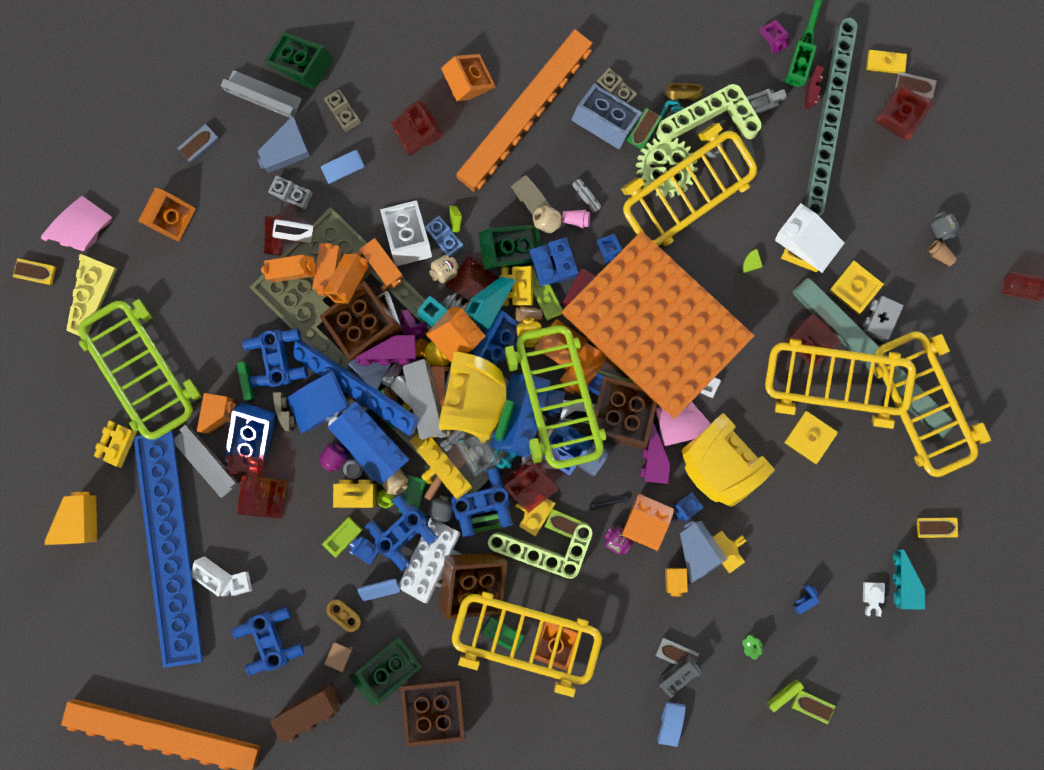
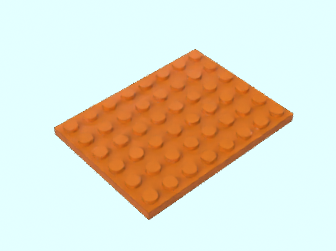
M642 231L561 312L673 419L694 400L755 336Z

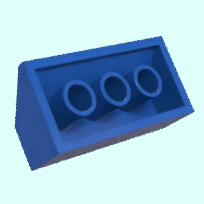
M511 374L506 390V400L513 401L515 407L504 441H496L494 433L490 447L528 458L531 453L529 441L535 439L538 427L524 375ZM532 375L535 389L549 387L550 380ZM548 391L537 393L540 408L544 407Z
M357 401L328 427L380 485L410 459Z

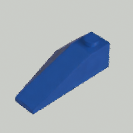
M499 310L489 329L479 328L485 337L472 350L471 355L486 359L495 366L499 362H503L506 359L505 347L513 346L514 349L516 348L517 325L519 323L504 311Z

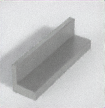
M235 70L232 71L229 80L223 79L221 84L224 91L289 118L295 117L302 101L298 96Z
M422 359L404 365L403 371L414 415L419 417L417 429L420 439H426L435 435L439 438L448 436L447 430L439 429L441 406L430 363Z
M184 425L180 429L181 433L175 437V445L215 492L223 498L239 482L189 425Z

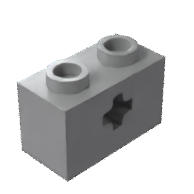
M884 296L879 297L877 300L874 299L870 306L872 312L863 322V332L881 342L888 341L904 305ZM882 315L884 321L880 322V317L878 316Z

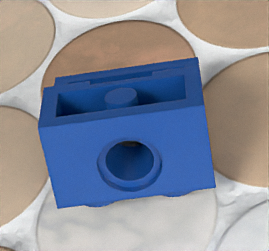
M567 237L529 250L540 287L576 278L579 274Z
M567 425L554 428L548 438L550 445L586 436ZM592 440L552 449L553 457L558 461L583 456L589 450ZM577 465L561 468L560 470L570 476Z

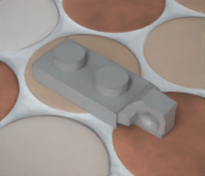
M767 89L746 98L757 115L779 106L778 102L785 100L787 95L784 89L775 93L773 89ZM737 110L739 114H745L743 110Z

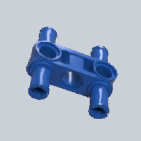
M299 328L287 331L280 329L260 333L258 337L243 339L245 351L256 348L262 349L266 374L250 377L252 388L266 385L269 387L290 384L293 380L308 378L309 373L306 366L290 369L285 346L286 342L301 340ZM271 335L275 337L273 344L269 341ZM278 372H280L282 375V380L280 382H278L276 378Z
M499 468L487 470L491 484L490 489L464 494L458 500L453 495V510L456 519L460 522L463 537L475 534L471 521L473 515L493 510L498 512L501 528L513 525L509 512L511 504L505 484H502ZM503 493L505 495L504 501L496 502V494ZM461 502L467 504V509L464 512L457 510V506Z
M399 494L392 502L403 513L402 517L386 532L381 529L375 520L370 521L365 528L375 538L378 552L384 554L386 558L392 559L400 571H404L411 565L400 552L406 543L417 533H420L428 545H432L439 537L428 526L429 523L425 513L419 511L416 506H411L403 494ZM415 514L418 517L417 524H414L412 520ZM387 541H389L391 545L389 550H387L385 547Z
M287 606L272 613L266 611L249 618L244 624L231 628L235 640L251 633L260 652L261 659L245 665L248 676L263 670H275L289 663V660L305 654L301 643L287 649L282 647L275 624L291 618ZM258 618L264 619V628H260L257 625ZM272 655L278 656V664L271 662Z

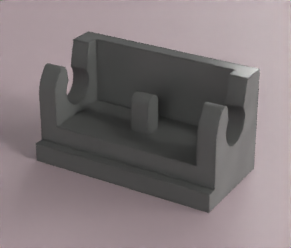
M687 655L659 678V687L672 698L677 691L696 676L702 675L703 670Z

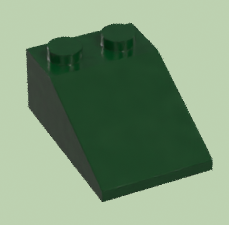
M283 31L264 63L296 82L315 90L334 58L324 46Z
M534 224L487 228L478 233L484 270L533 264L529 250L542 246L540 231Z
M398 636L353 671L349 677L373 707L384 701L419 671L422 666Z

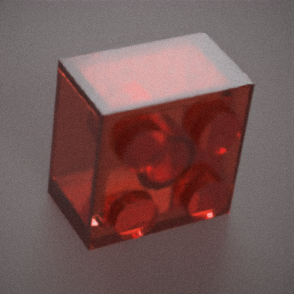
M900 84L888 99L875 122L907 141L914 135L933 103Z

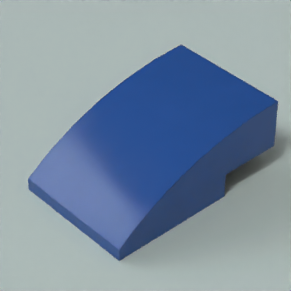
M330 372L309 383L286 399L301 434L316 429L322 423L330 421L349 407L334 372Z

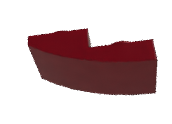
M819 65L813 71L806 88V109H809L811 105L815 106L821 97L819 95L821 88L818 85L824 77L821 75L824 68Z
M581 268L562 304L567 306L596 275Z

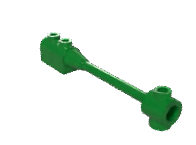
M823 0L814 1L807 28L795 46L785 82L789 85L802 87L807 81L817 47L813 45L814 28Z

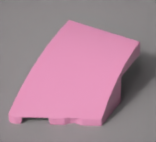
M81 196L52 222L42 234L41 239L45 241L51 239L60 242V245L85 251L97 242L98 232L111 223L112 217Z
M693 402L675 419L668 415L661 407L655 410L664 446L695 439L711 424Z

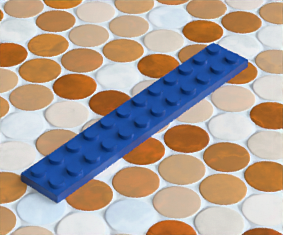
M169 431L157 439H147L142 435L135 436L134 445L163 668L200 663L203 662V653L191 573L192 568L174 431Z

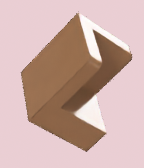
M333 643L325 665L343 672L354 648L351 646L347 648L338 643Z

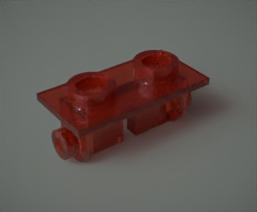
M265 216L264 254L281 256V251H283L282 239L273 237L274 220H283L282 216Z
M230 454V456H226L228 467H222V469H229L228 473L240 474L241 471H245L247 476L259 477V473L266 474V472L261 471V468L265 466V460H262V458L247 456L245 464V456Z

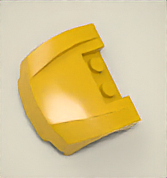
M454 351L444 406H442L439 420V429L464 431L479 438L481 443H485L496 432L506 402L507 393L503 373L486 359Z
M722 413L694 440L682 448L681 453H683L686 463L685 470L697 488L714 502L720 501L732 507L751 494L775 469L763 456L757 458L733 431L736 426Z

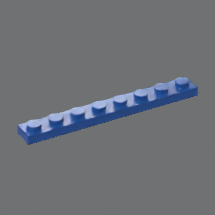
M303 340L295 341L292 353L294 359L321 377L334 372L343 392L407 435L411 436L415 433L419 417Z

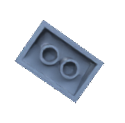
M594 83L578 104L571 121L620 149L642 112Z

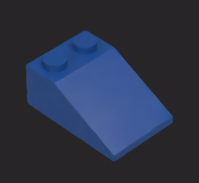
M241 402L232 412L224 462L261 472L275 430L276 412Z

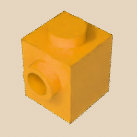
M665 568L666 592L671 593V596H683V593L688 592L686 568Z

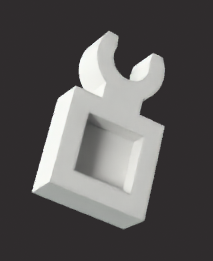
M249 572L232 575L221 596H227L230 592L231 596H236L252 591Z
M863 582V602H868V606L865 608L867 616L871 615L870 611L873 608L876 610V616H881L882 611L879 603H884L885 583Z

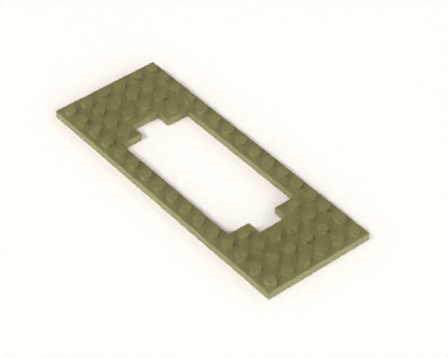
M330 207L313 224L311 242L296 241L280 258L297 255L314 257L316 269L320 243L339 246L342 249L341 260L344 254H353L360 251L359 249L366 245L367 242ZM368 262L367 264L369 266L365 274L363 275L360 283L365 281L372 274L382 285H384V282L381 280V278L378 276V274L375 272V270ZM262 274L249 287L292 330L299 328L301 339L347 370L351 361L318 329L323 323L320 315L330 307L324 302L328 296L317 295V292L312 289L314 277L273 282L265 280V274ZM404 278L401 280L402 283L393 289L391 287L387 289L421 323H425L417 316V310L426 300ZM426 323L427 329L430 330L432 327ZM504 377L507 390L509 381ZM543 415L545 423L548 419ZM393 427L392 429L423 459L409 441L418 434L417 427L415 433L411 436L397 427ZM465 433L466 435L457 443L466 453V462L459 471L473 487L466 493L471 494L477 492L489 480L487 470L498 467L492 463L495 448L490 447L492 438L486 440L485 443H481L476 436ZM432 437L439 447L444 440H447V437ZM499 450L496 460L502 464L499 459L501 457L505 458L508 452Z

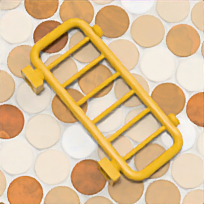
M714 123L698 134L701 141L709 140L707 144L646 187L640 188L645 184L641 178H635L623 186L621 190L624 195H632L625 202L623 212L637 235L641 231L644 233L631 212V206L639 200L661 233V236L652 241L657 246L663 244L665 247L674 241L672 236L738 190L742 193L751 187L749 182L757 174V165L740 136L733 131H725L719 135L718 133L723 129L719 123ZM726 139L734 141L750 168L749 173L742 179L720 145ZM716 146L738 180L727 189H725L704 155ZM700 157H702L723 191L712 200H710L689 166ZM684 168L688 170L708 202L696 211L674 178V175ZM669 179L672 180L692 212L691 215L681 222L658 188ZM654 189L676 222V225L665 233L643 200V197Z
M915 331L883 344L877 349L875 355L883 356L885 352L914 339H918L921 342L924 350L904 359L912 360L926 353L932 368L916 374L915 379L934 371L940 385L912 397L911 402L943 389L949 403L913 419H910L907 411L900 416L918 453L914 457L916 464L919 467L924 466V469L931 476L940 477L975 461L979 452L977 444L987 443L991 439L984 423H975L968 426L936 356L950 352L943 335L939 334L928 340L926 335ZM876 363L877 367L874 368V373L877 378L883 377L887 386L889 380L888 370L891 368V365L886 367L883 363ZM907 379L896 384L892 380L890 395L896 408L900 407L903 403L896 388L906 384ZM951 406L957 419L956 421L921 437L918 436L913 426L914 422ZM959 424L964 434V439L931 454H926L921 443L922 440ZM964 442L968 443L970 454L967 457L940 469H934L931 465L929 458Z
M790 339V343H779L771 349L765 389L771 397L781 399L780 401L776 400L775 412L795 415L796 405L792 401L878 413V415L873 414L872 416L873 426L893 429L895 421L890 415L904 414L910 407L916 368L910 360L901 358L900 353L889 352V356L807 346L801 345L802 341L798 339ZM782 350L792 351L786 392H779L773 388L777 356ZM796 352L812 354L805 395L790 393ZM816 354L831 356L825 398L809 396ZM835 357L851 359L844 401L829 399ZM855 360L871 362L864 403L848 401ZM875 363L891 365L884 406L868 404ZM895 365L904 366L908 369L903 403L898 408L888 407Z
M484 591L482 595L471 594L463 599L452 634L453 646L465 653V656H460L458 665L478 670L480 660L476 659L478 656L561 680V682H555L554 692L574 697L576 690L572 683L582 685L591 680L601 648L602 636L596 628L588 625L589 621L578 618L577 622L496 600L493 599L494 594ZM471 602H478L483 604L472 646H468L460 642V634L469 604ZM487 605L502 609L491 652L475 648ZM506 611L521 615L510 657L495 653ZM525 616L540 620L529 662L514 659ZM544 621L559 625L548 668L533 664ZM563 627L578 631L567 673L552 669ZM582 632H585L594 637V643L586 673L579 677L571 675Z

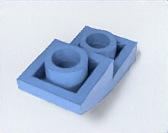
M358 150L321 166L328 184L365 168Z
M440 216L425 226L427 232L447 256L453 257L465 248Z
M666 702L661 717L662 725L657 738L658 744L678 746L685 716V705Z

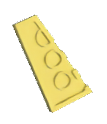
M82 254L79 256L80 264L76 273V287L73 290V304L70 307L66 330L80 336L78 327L81 321L100 309L117 270L112 266ZM93 323L87 326V334H89Z

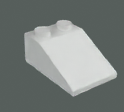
M417 200L380 209L395 266L432 257Z
M803 204L797 207L775 239L776 242L822 273L844 245V242L816 213Z

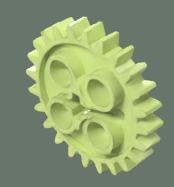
M678 138L673 142L671 140L667 142L659 140L658 143L656 139H653L652 145L647 143V150L642 148L640 151L644 156L639 155L637 157L641 162L636 164V167L641 168L636 174L642 175L641 179L645 181L643 188L655 180L652 176L653 172L663 175L667 172L666 168L663 167L665 164L670 169L678 164L673 161V155H678L681 161L693 154L688 152L691 147L684 148L685 141L678 144ZM654 154H660L662 156V161H656L654 159ZM697 160L689 165L693 172L698 170V168L693 167ZM650 165L659 166V167L651 168ZM684 168L677 173L680 177L677 183L686 192L688 190L686 185L691 186L693 182L690 179L693 178L688 170ZM671 179L658 187L665 198L668 193L673 198L674 192L680 196Z

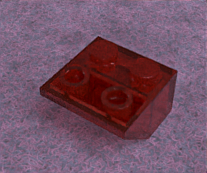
M242 475L237 514L282 519L287 480Z

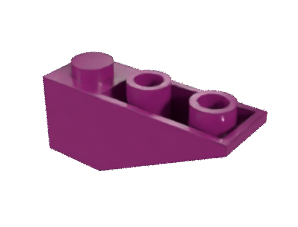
M414 335L393 336L357 356L355 363H360V366H370L372 363L386 366L391 365V362H399V365L410 364L416 358Z
M652 424L647 447L643 450L642 458L646 459L645 466H641L640 477H643L644 482L668 484L670 463L656 427Z

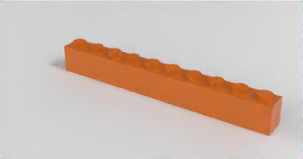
M574 29L457 172L458 180L474 192L484 187L487 182L485 179L489 174L493 175L497 171L498 163L501 160L504 161L509 156L511 147L519 144L522 139L521 135L524 131L528 132L534 125L533 120L544 113L546 104L554 101L559 88L563 89L569 82L568 77L572 73L576 74L581 67L580 63L582 60H587L593 52L591 50V41Z
M76 699L67 702L61 726L67 727L69 731L78 732L81 730L85 731L86 735L89 736L101 735L105 736V739L109 741L121 740L124 741L125 745L135 746L137 744L143 746L142 748L145 750L153 751L157 749L161 750V753L165 755L177 754L181 755L180 758L184 760H192L193 758L200 760L199 763L211 765L213 763L225 770L230 768L255 770L261 750L260 745Z

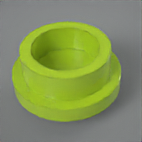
M385 490L379 491L376 496L378 505L383 508H389L394 504L392 501L395 495L388 494Z

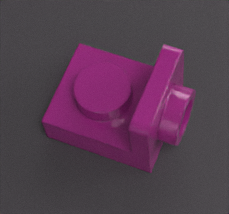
M777 20L760 28V34L770 44L773 54L789 46L788 32Z
M409 310L401 311L399 323L403 329L401 331L402 334L414 335L415 340L423 338L427 328L426 323L416 324Z

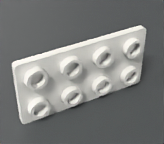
M431 518L428 526L439 538L432 545H428L421 536L411 557V565L405 570L399 583V589L423 603H428L436 586L441 588L444 556L461 554L453 550L460 532L445 524L435 523Z

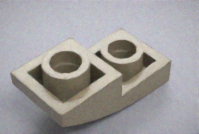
M610 68L596 81L601 88L629 105L637 97V93L627 86L623 79Z
M340 89L324 98V101L345 133L361 123Z
M524 175L511 185L519 200L525 203L532 216L537 208L544 205L550 206L543 194L527 175Z
M281 392L273 393L277 417L284 430L292 432V427H295V418L292 416V412H285V408L288 406L287 397H284V394Z

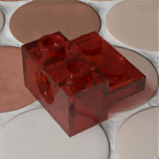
M418 100L404 109L403 114L391 122L399 140L410 156L425 145L430 146L443 137L426 104Z
M813 313L784 340L786 343H790V339H798L802 341L801 345L833 349L841 341ZM808 335H810L819 345L817 346V345L808 337ZM796 352L810 365L812 354ZM816 354V356H815V362H814V368H815L826 356H824V355H817V354Z
M532 458L504 479L505 489L516 501L518 500L528 513L559 490L539 462L533 463Z

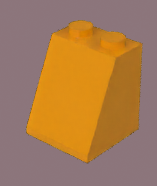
M71 492V496H64L45 539V545L97 542L96 495H90V492Z

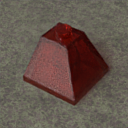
M468 256L459 268L457 276L451 279L446 287L454 293L456 292L466 302H470L472 297L496 281L498 277L490 271L484 270L482 265Z

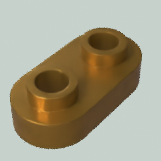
M670 83L666 85L665 95L671 100L689 99L695 101L703 96L704 88L699 84Z
M334 599L328 603L326 608L328 616L344 630L354 632L361 626L360 615L344 601ZM335 605L340 607V612L334 611ZM349 618L355 619L354 625L349 624Z

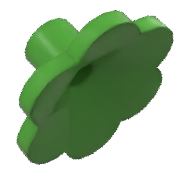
M748 635L743 640L742 644L745 654L754 660L758 659L759 655L763 653L762 642L753 635Z

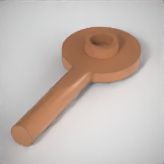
M455 444L452 445L448 452L443 451L458 470L463 467L466 462V453L461 446ZM436 476L424 496L430 501L442 483L438 476Z

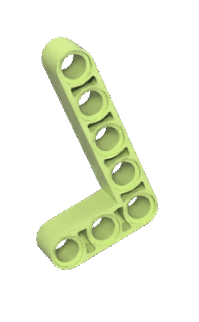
M732 84L662 120L656 135L660 141L667 142L728 111L741 135L746 139H753L761 128V122L742 89L738 85ZM728 94H734L736 98H730ZM711 102L718 103L720 107H714ZM741 109L745 114H739L737 110ZM695 111H701L703 115L698 116ZM683 119L687 124H680L678 120ZM751 125L754 127L755 130L751 131L747 128V126ZM662 128H668L670 133H664Z
M579 523L574 530L565 556L501 532H494L488 540V545L495 552L571 579L579 573L592 537V529L587 523ZM582 527L589 530V534L585 537H581L578 534V530ZM499 537L502 539L503 544L495 546L492 543V539ZM518 544L521 550L518 553H513L510 550V546ZM580 546L582 548L581 554L574 555L571 552L572 547ZM532 550L539 553V557L535 560L530 559L528 553ZM554 557L557 560V564L549 566L546 562L547 559ZM567 564H573L576 567L573 573L565 571Z

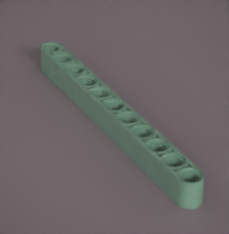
M852 18L844 19L836 30L804 204L809 209L810 207H815L819 217L825 209L857 32V23ZM843 27H848L850 32L844 31ZM840 45H845L847 50H842ZM836 63H842L844 68H839ZM833 80L838 81L841 86H835ZM830 98L835 99L837 105L832 104ZM827 116L832 117L833 120H834V123L828 122L827 119H826V117H827ZM824 134L829 135L830 138H831V141H826V140L823 138V135H824ZM820 152L825 153L827 155V159H822L820 157ZM816 171H822L824 178H820ZM813 189H818L821 192V196H816L813 193Z
M805 278L792 291L794 296L849 351L875 355L879 346L812 280ZM861 361L870 370L871 362ZM896 366L894 369V384L907 379L908 376L899 366ZM883 377L878 378L886 386ZM914 383L912 397L924 393L916 383ZM906 384L896 388L902 402ZM926 395L911 402L909 410L918 417L939 406ZM943 410L920 420L931 432L954 422ZM955 426L935 434V436L943 439Z

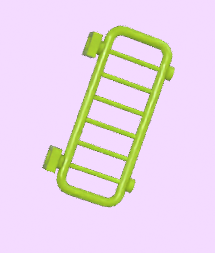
M140 299L133 302L135 307L133 310L128 303L115 301L81 321L78 333L82 340L78 343L84 352L89 350L132 419L129 425L133 431L139 430L140 434L147 439H157L186 422L193 413V406L189 399L192 398L194 401H198L202 396L190 379L183 383L185 389H182L139 321L141 318L145 322L153 319ZM121 308L128 316L126 319L90 339L86 332L87 326L115 309ZM131 321L138 333L100 355L93 342L126 322ZM141 337L148 349L110 371L103 358L136 338ZM151 353L158 365L120 387L113 374L146 354ZM161 369L168 381L133 403H130L123 390L156 370ZM171 385L178 397L145 418L140 419L133 406L166 386ZM178 401L182 402L185 412L181 416L154 432L147 430L144 425L145 421Z
M555 325L521 334L516 342L517 351H514L513 346L505 347V356L509 371L517 370L518 363H521L542 442L539 444L538 438L529 441L533 463L541 462L542 455H545L548 464L554 468L561 469L599 459L604 451L603 441L606 440V434L604 429H599L577 352V349L581 348L579 338H573L571 330L563 325ZM555 333H563L566 337L567 344L529 353L525 352L524 342L526 340ZM569 348L572 362L530 371L527 357ZM574 366L577 380L535 389L532 375ZM579 384L582 395L581 399L540 408L537 393ZM584 402L587 417L545 427L543 411ZM589 420L592 431L591 436L550 445L547 430ZM594 439L596 446L594 453L558 461L553 457L552 449Z

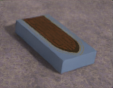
M204 124L177 149L192 163L217 142L219 138Z

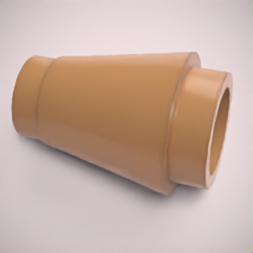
M935 240L927 250L930 256L948 266L953 265L957 260V257H955L944 241Z
M519 305V307L514 308V320L519 323L523 322L524 318H534V321H541L542 309Z

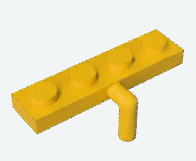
M418 433L409 440L430 466L422 474L424 481L432 484L434 481L432 476L436 473L457 500L473 488L432 437L420 439Z

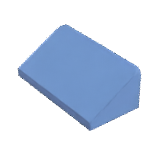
M397 578L358 588V593L363 601L400 592Z

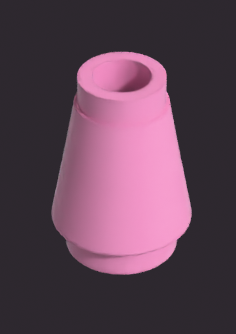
M586 210L563 211L562 222L580 228L589 227L591 214L586 212Z

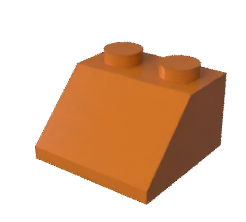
M480 54L454 56L441 68L456 101L470 100L496 87Z
M155 188L138 222L179 242L196 208L164 190Z
M451 307L426 333L429 339L450 362H452L454 351L468 353L485 337L484 333L466 312L458 307Z
M556 319L551 326H566L571 330L573 338H579L581 346L580 349H577L579 353L588 340ZM563 333L543 336L535 350L538 351L567 344L566 337ZM569 348L541 354L556 365L572 362Z
M204 393L197 432L211 434L231 420L232 412L237 407L235 399Z
M638 494L631 507L622 536L658 551L671 522L674 509Z
M544 621L534 656L535 660L549 664L559 625ZM563 627L553 662L554 667L568 671L578 632Z

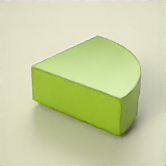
M450 206L449 213L452 231L459 232L462 215L457 206Z
M757 249L750 252L745 258L743 273L763 267Z

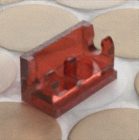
M1012 272L1005 275L1002 294L1041 301L1044 298V278Z

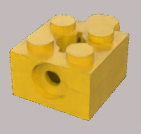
M339 480V484L333 485V508L377 507V484H372V480H358V484H353V480Z

